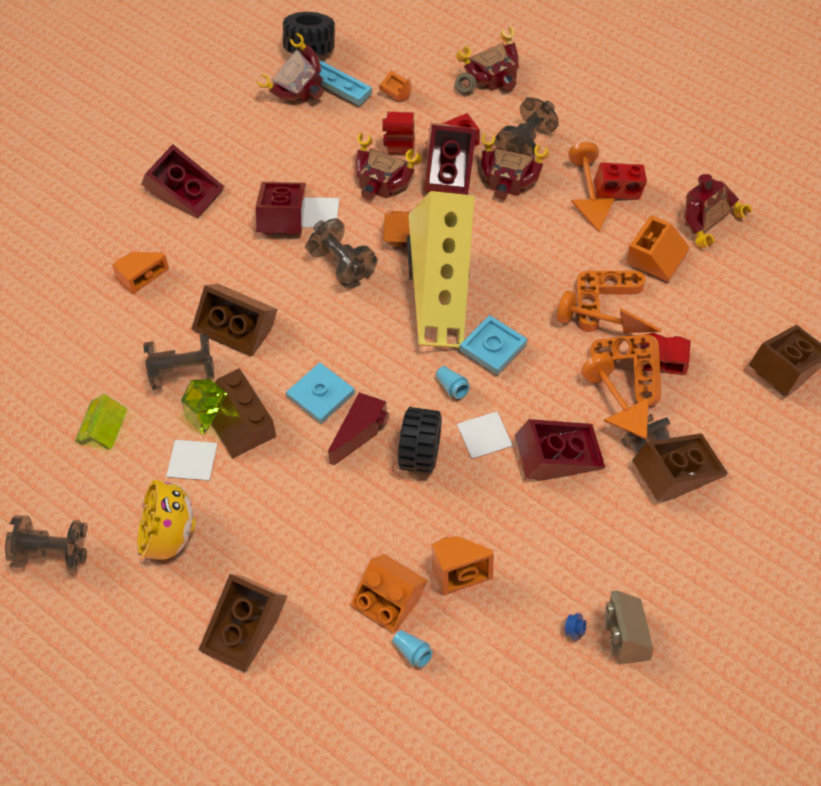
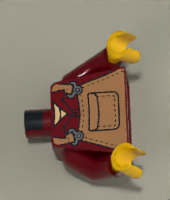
M511 26L508 28L510 36L504 33V29L500 33V38L507 45L500 43L470 58L468 57L471 55V50L468 46L462 48L465 55L460 50L456 53V59L464 62L465 65L463 66L466 72L474 76L476 83L492 91L502 86L507 91H510L516 86L515 79L519 69V55L515 42L513 43L511 39L515 33Z
M297 34L301 38V42L295 44L292 39L290 41L293 46L299 47L301 50L296 49L271 79L274 82L273 84L266 74H261L262 77L266 78L267 83L262 85L257 81V85L261 88L267 87L270 93L283 101H297L300 99L305 102L310 96L317 100L324 93V89L319 86L323 82V78L320 75L322 70L320 60L311 47L303 43L302 35Z
M359 133L357 140L361 147L357 150L355 172L362 189V197L366 200H372L375 195L389 198L394 192L406 188L414 173V165H418L422 161L421 155L417 153L416 157L412 159L414 151L410 149L406 152V159L408 161L372 148L367 151V147L372 145V137L368 135V140L362 142L363 134Z
M483 134L482 142L485 150H482L481 170L485 180L489 181V188L495 191L494 196L496 198L504 200L508 194L518 196L524 189L529 188L538 181L544 165L542 161L549 156V149L547 147L543 154H539L541 145H536L534 152L537 158L535 161V157L498 148H494L491 151V147L496 143L495 136L493 134L492 142L487 143L485 142L486 134Z
M710 174L700 175L698 177L699 184L686 195L685 225L689 226L693 235L696 233L695 243L700 248L708 247V245L714 243L713 235L704 234V232L732 211V206L734 207V215L737 218H746L743 211L746 213L752 212L750 205L740 204L738 202L739 198L724 182L712 179Z

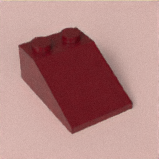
M430 122L424 192L435 191L468 195L476 128Z
M173 144L145 173L141 183L142 186L157 198L196 218L201 215L225 187Z
M261 182L255 207L256 232H262L265 235L275 233L296 235L302 233L306 183Z
M528 419L515 434L526 479L549 480L603 470L605 468L593 424Z

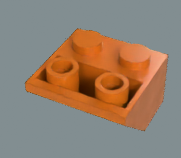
M650 215L629 245L627 264L669 282L689 252L690 247L671 223Z
M382 554L369 561L350 605L394 633L418 603L428 580L388 555Z

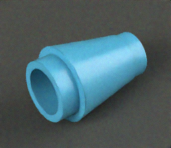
M442 366L437 370L436 378H438L450 397L461 399L469 392L470 385L467 378L446 366Z
M404 630L398 631L393 637L392 642L412 666L421 668L430 661L433 650L430 648L429 643Z

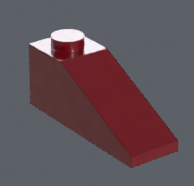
M360 392L358 393L328 450L331 465L335 466L378 434L381 426L387 424L389 412H387L386 401Z

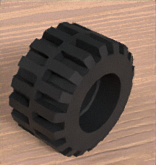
M298 12L288 15L283 20V48L292 54L296 49L300 51L301 49L293 46L290 41L292 39L295 44H299L301 38L297 34H300L304 39L303 43L305 45L308 44L318 56L328 54L333 51L335 45V21L329 16L317 12Z
M408 407L404 414L399 440L398 465L400 470L432 473L437 461L441 436L442 416L440 411Z

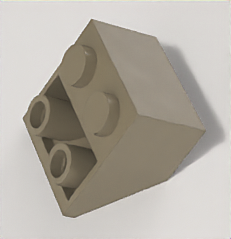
M617 590L611 591L610 600L606 602L607 614H604V625L606 630L611 631L612 639H609L612 656L616 655L618 665L651 660L653 645L642 600Z

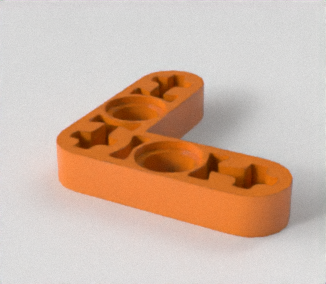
M583 271L577 277V307L600 313L599 294H639L644 290L645 276L639 271ZM608 279H613L617 282V284L609 286L605 283V281ZM585 281H589L590 289H586ZM584 298H591L595 302L592 304H585L582 302V300ZM578 313V325L581 330L586 332L597 330L600 319L591 317L592 322H587V316Z
M641 334L595 340L590 347L591 356L599 354V349L607 347L611 348L612 352L603 353L609 354L613 361L634 359L636 400L639 403L648 399L645 398V393L652 392V397H649V406H655L659 403L661 399L659 344L654 336ZM626 341L629 350L625 355H622L619 348L621 343ZM646 342L650 344V347L646 349H640L636 346V344L642 345L646 344ZM645 364H650L652 367V373L649 377H645L642 372ZM644 381H652V384L645 385Z

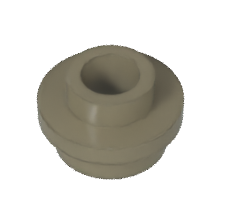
M461 73L455 80V87L461 94H470L476 88V80L469 73ZM466 79L469 81V86L467 88L463 87L462 85L463 81Z

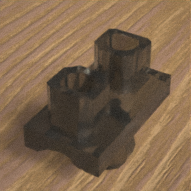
M652 414L648 415V423L654 421ZM668 417L648 424L647 437L652 436L654 441L670 438L667 427L671 423ZM630 432L626 433V437L622 439L624 447L629 445L635 455L647 443L646 439Z

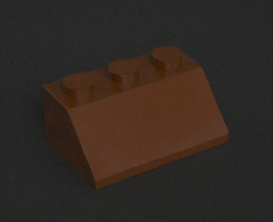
M220 284L204 285L191 329L252 356L271 332L278 309Z
M240 368L218 378L199 402L200 407L232 459L276 437L273 419Z

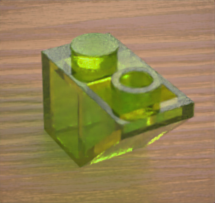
M211 379L191 380L181 399L186 420L199 432L205 434L227 393Z

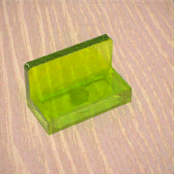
M105 394L91 400L75 441L82 446L94 441L108 450L111 449L127 408Z

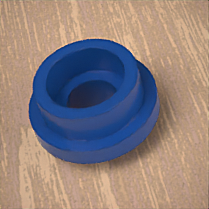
M581 613L569 614L567 617L565 635L570 636L572 640L577 641L580 636L585 634L587 622L583 619Z

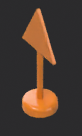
M582 142L569 149L568 158L572 164L584 167L590 199H573L571 202L595 229L600 232L615 198L596 199L589 164L598 158L599 148L595 143Z
M569 290L563 293L558 305L557 321L559 323H568L575 312L620 324L623 327L624 333L662 331V329L622 308L619 310L621 318L576 307V295Z
M599 353L590 357L581 368L582 376L590 383L604 381L623 409L604 419V422L647 440L649 398L628 407L608 378L614 370V361L607 353Z

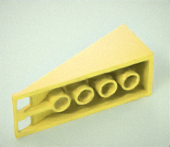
M430 191L408 214L419 346L460 348V344L464 341L475 196ZM439 298L443 301L444 305L439 302ZM425 327L437 328L436 343L425 342ZM447 329L457 330L458 344L447 343Z

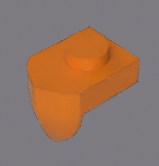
M390 70L380 84L379 90L397 101H403L409 98L412 84L409 78L406 80Z

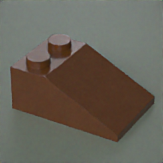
M796 324L763 342L749 363V366L755 370L757 375L773 384L776 390L789 395L801 387L821 368V343Z
M702 433L648 441L632 459L657 501L677 498L728 474Z
M229 574L198 650L243 671H247L276 624L287 595L244 576Z

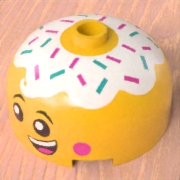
M153 479L146 490L143 500L145 506L142 519H139L137 549L143 558L164 560L177 555L184 548L190 533L194 531L195 517H193L191 499L181 486L173 482Z

